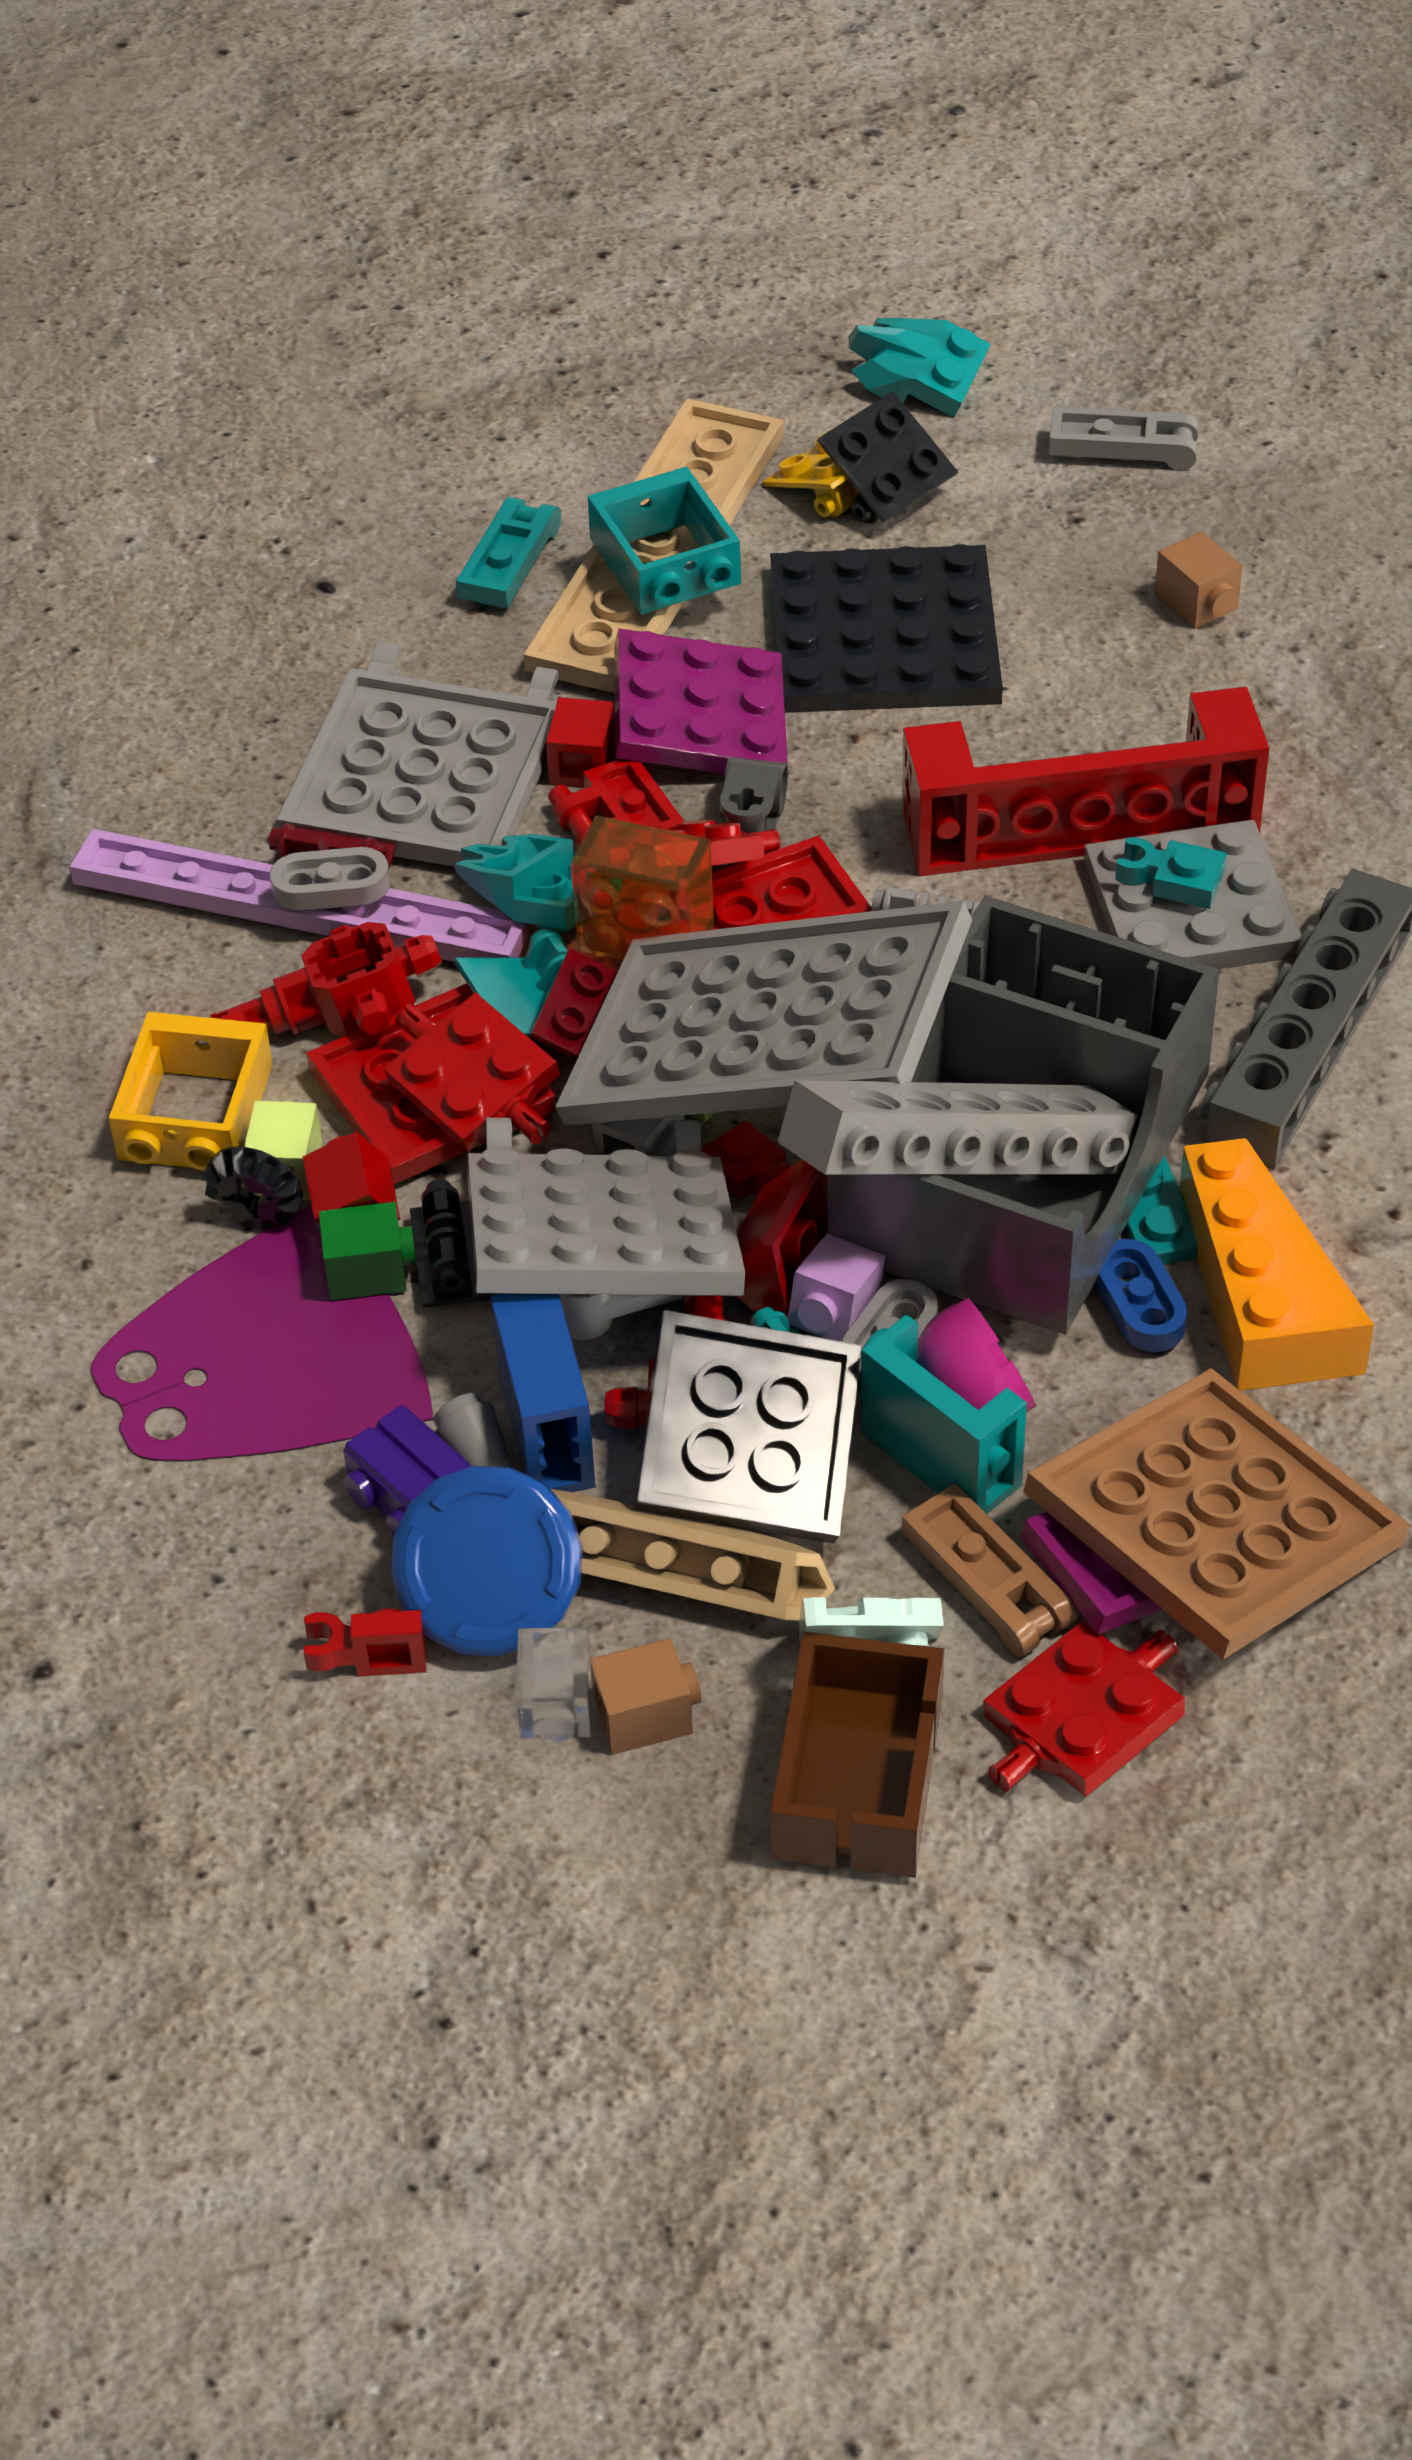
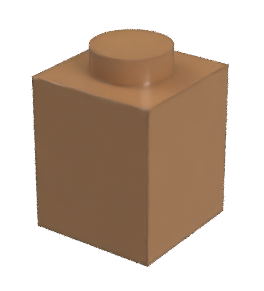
M1201 531L1158 551L1155 595L1192 627L1198 628L1238 609L1243 565Z
M671 1638L590 1659L593 1700L611 1755L693 1734L691 1705L699 1704L702 1701L699 1682L691 1662L680 1664Z

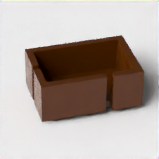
M803 1631L770 1810L772 1860L836 1868L838 1855L851 1857V1870L916 1878L933 1765V1750H935L943 1698L944 1648Z

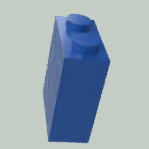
M501 1293L491 1295L499 1379L523 1473L547 1484L550 1489L577 1492L596 1488L589 1403L559 1294Z

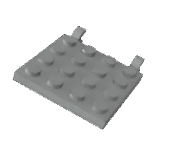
M378 641L367 670L349 669L276 818L277 828H282L285 823L293 824L294 827L362 839L375 838L380 842L396 844L394 853L396 857L455 867L454 863L463 861L461 852L463 847L474 844L505 846L503 837L515 835L547 761L546 741L557 699L560 697V695L553 694L559 679L558 670L536 667L526 696H519L404 677L402 669L394 668L400 654L399 644Z
M486 1117V1151L483 1153H468L467 1164L476 1293L744 1296L745 1269L721 1158L709 1156L701 1152L699 1121L674 1120L675 1151L672 1156H647L643 1152L631 1149L617 1150L611 1153V1155H583L577 1150L566 1148L554 1149L547 1154H519L512 1149L511 1118Z

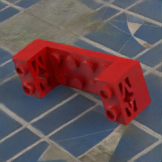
M1247 686L1190 693L1186 742L974 767L961 721L903 728L902 816L918 876L1083 857L1085 844L1247 820H1255L1260 832L1270 748Z

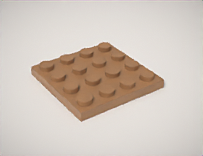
M1212 1368L1028 1472L1023 1490L1028 1497L1223 1660L1404 1545L1411 1526Z

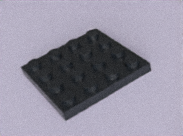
M957 544L942 547L914 548L903 546L891 549L860 550L851 548L841 551L770 553L775 652L782 654L785 713L1002 704L1003 686L986 545Z

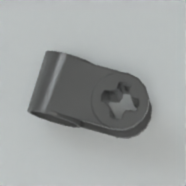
M729 757L725 770L724 785L720 795V810L725 816L724 823H740V831L745 833L776 829L779 814L783 812L788 783L787 763Z

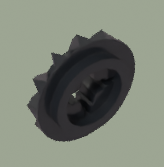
M229 1147L216 1152L210 1158L202 1175L207 1182L205 1195L210 1199L219 1201L220 1213L232 1212L239 1216L242 1225L248 1220L255 1221L264 1229L269 1228L274 1222L287 1225L294 1213L298 1211L303 1200L302 1186L295 1173L281 1160L254 1148ZM242 1183H243L245 1186H248V1188H242V1187H241Z

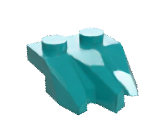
M877 318L873 326L856 325L848 336L849 349L867 360L851 370L867 390L880 397H884L893 391L902 403H904L907 395L910 394L953 418L960 408L991 345L989 342L977 337L970 330L961 328L948 320Z
M539 834L508 835L503 837L505 846L474 844L461 848L463 861L454 863L456 873L512 920L538 925L539 930L545 929L555 933L570 931L573 929L574 924L592 913L601 911L605 904L625 892V874L596 879L591 875L589 864L574 862L573 840Z

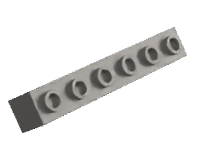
M794 1080L778 1143L825 1175L1120 1174L1138 1114L1089 1085L906 1082L898 1084L878 1081Z

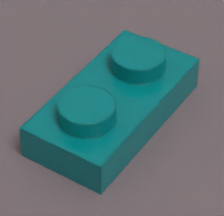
M1165 1155L1125 1226L1128 1238L1151 1246L1158 1254L1163 1265L1195 1259L1198 1252V1244L1183 1196Z

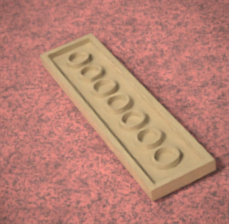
M687 398L634 482L687 466L730 526L784 437V419ZM649 498L644 499L640 505L646 504ZM685 525L628 542L643 564L700 547ZM593 545L523 654L525 672L534 674L536 667L556 669L559 675L558 680L615 693L614 644L618 629L650 631L664 635L684 602L640 614L595 545Z

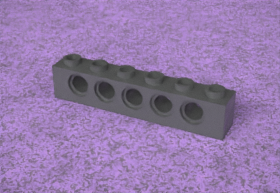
M1352 868L1340 889L1332 887L1328 891L1321 908L1320 922L1316 927L1308 925L1298 946L1295 963L1293 965L1285 963L1281 968L1275 983L1272 1001L1270 1004L1261 1002L1251 1023L1249 1039L1246 1043L1238 1041L1235 1044L1226 1065L1224 1080L1221 1084L1214 1081L1206 1092L1201 1107V1116L1208 1119L1205 1143L1246 1138L1264 1165L1275 1170L1412 935V888Z

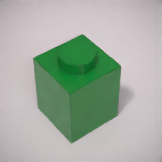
M396 1202L319 1211L323 1258L330 1301L407 1291L404 1265L416 1264L412 1226L399 1227Z

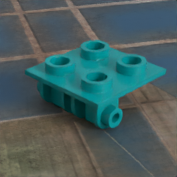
M543 929L531 936L530 947L525 958L455 957L454 964L473 993H478L526 1036L533 1038L530 1034L565 958L567 949L559 934Z

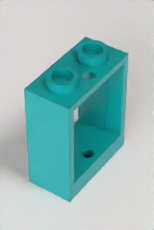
M687 466L587 496L590 540L640 614L741 584L740 540ZM649 498L646 504L640 505L644 499ZM685 525L700 547L643 564L628 542Z

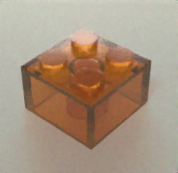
M595 816L571 862L578 951L624 960L633 939L713 930L714 913L710 839Z

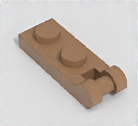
M956 1483L902 1516V1533L998 1631L1004 1646L1014 1656L1021 1658L1037 1648L1040 1643L1039 1637L1050 1630L1054 1633H1060L1076 1622L1077 1613L1069 1597ZM1024 1597L1035 1606L1025 1614L1015 1605Z

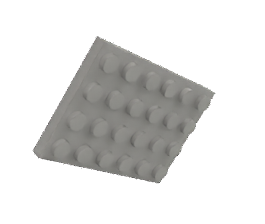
M964 901L633 939L555 1106L565 1126L645 1118L657 1119L701 1113L713 1114L757 1108L769 1109L788 1105L794 1080L894 1082L897 1084L911 1082L972 923V917Z

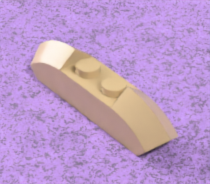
M551 1489L571 1511L583 1545L582 1573L778 1619L799 1621L803 1598L825 1597L827 1599L835 1590V1586L820 1554L799 1545L715 1523L634 1510V1505Z

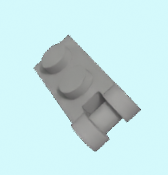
M1053 406L1049 455L1067 456L1074 459L1092 457L1119 459L1122 461H1166L1167 465L1174 470H1187L1195 464L1197 459V445L1195 442L1198 437V421L1194 416L1187 413Z

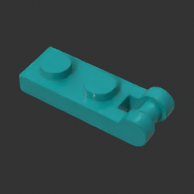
M507 497L456 579L457 598L508 609L548 539L555 538L561 524V508L549 504H542L539 508L527 506L524 499Z

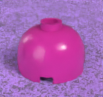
M968 1297L958 1304L954 1303L947 1307L926 1325L918 1338L917 1363L976 1409L982 1408L1005 1388H1009L1027 1402L1026 1413L1036 1407L1032 1395L1012 1360L1008 1361L997 1343L999 1339Z

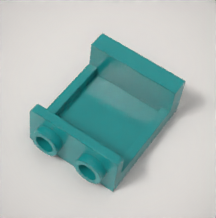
M905 1315L888 1329L882 1328L872 1334L861 1349V1434L937 1494L956 1483L988 1514L1022 1486L1027 1402L1009 1388H1005L982 1408L976 1409L917 1363L918 1322Z

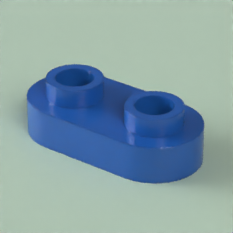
M1134 1239L1117 1240L1095 1281V1286L1124 1338L1138 1349L1159 1352L1176 1346L1184 1337L1186 1330L1187 1306L1158 1254L1151 1246ZM1127 1278L1131 1280L1127 1282L1120 1279Z

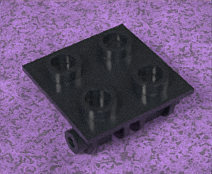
M893 391L817 439L820 446L858 491L855 503L852 504L851 509L854 517L860 522H875L880 518L884 523L959 473Z
M444 1179L431 1181L422 1193V1207L410 1208L422 1307L491 1299V1295L501 1294L476 1293L469 1201L460 1202L459 1192L451 1186L449 1181Z

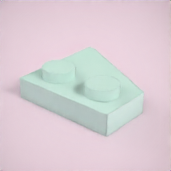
M825 1597L803 1598L798 1622L800 1644L804 1631L929 1647L928 1640L939 1639L944 1626L940 1598H861L857 1600L858 1606L828 1609Z

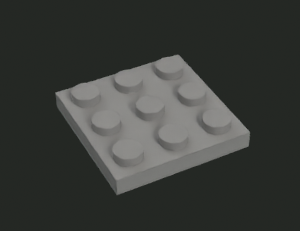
M1255 820L1136 837L1149 841L1155 849L1163 851L1166 850L1169 840L1227 852L1226 869L1210 909L1152 896L1153 883L1147 882L1142 885L1131 886L1115 880L1116 862L1118 858L1124 859L1125 841L1127 838L1085 844L1084 864L1110 935L1218 969L1297 957V950L1302 936Z

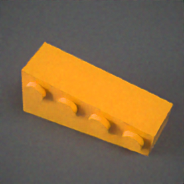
M1242 1138L1183 1146L1179 1189L1198 1244L1197 1260L1236 1388L1243 1391L1365 1375L1374 1323L1248 1140Z

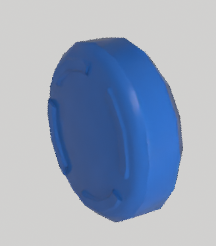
M471 1466L437 1478L409 1503L393 1537L391 1576L403 1610H421L423 1633L429 1639L462 1655L502 1656L537 1643L565 1618L581 1585L583 1545L571 1511L547 1484L514 1468Z

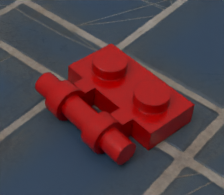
M617 759L583 772L584 789L571 793L567 786L557 785L548 794V799L553 805L555 820L563 830L572 832L575 836V847L586 862H589V857L593 853H607V843L628 840L627 830L662 827V831L681 830L680 823L685 822L640 761ZM602 813L606 820L594 824L590 817Z

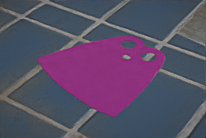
M311 1205L294 1213L287 1225L274 1224L182 1281L120 1329L100 1349L91 1365L92 1376L101 1394L114 1398L123 1409V1418L119 1429L128 1447L134 1454L153 1460L182 1461L253 1455L298 1449L354 1438L368 1427L375 1428L378 1420L400 1405L406 1406L422 1421L433 1419L429 1386L422 1363L411 1336L388 1294L330 1301L323 1258L320 1224L314 1220ZM135 1351H144L153 1355L157 1361L156 1372L147 1380L130 1383L120 1379L117 1375V1362L124 1355ZM193 1369H201L207 1373V1379L200 1386H190L184 1381L186 1373ZM170 1407L182 1411L186 1416L187 1423L180 1435L172 1439L159 1440L151 1437L146 1432V1419L157 1409Z

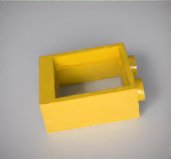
M148 1011L108 1118L117 1160L131 1161L139 1164L186 1167L205 1171L210 1158L216 1152L229 1147H244L255 1100H262L273 1067L266 1024ZM199 1040L205 1041L208 1044H203ZM164 1072L238 1080L224 1122L214 1123L149 1116Z

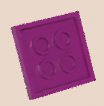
M618 629L614 644L616 758L725 774L729 757L786 762L788 765L781 653L766 651L761 648H746L713 643L703 639L693 640L660 635L650 631Z

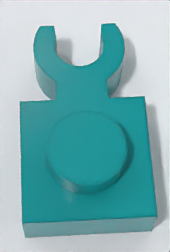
M1129 837L1125 841L1124 859L1118 858L1116 862L1115 880L1131 886L1142 885L1147 882L1153 883L1152 896L1210 909L1226 869L1227 852L1169 840L1166 850L1163 851L1155 849L1145 839Z

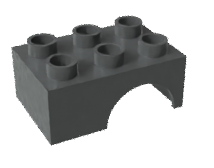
M984 895L971 916L972 923L911 1082L1089 1085L1138 1114L1121 1173L827 1175V1234L886 1255L883 1271L894 1277L919 1281L930 1288L961 1299L968 1297L973 1303L1004 1313L1014 1319L1027 1321L1066 1335L1099 1276V1272L1113 1246L1123 1232L1208 1076L1220 969Z

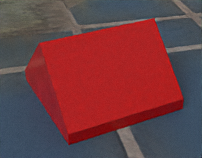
M803 1159L762 1187L737 1231L745 1269L744 1296L736 1297L755 1313L763 1308L770 1307L774 1311L784 1313L788 1319L795 1271L827 1234V1175Z

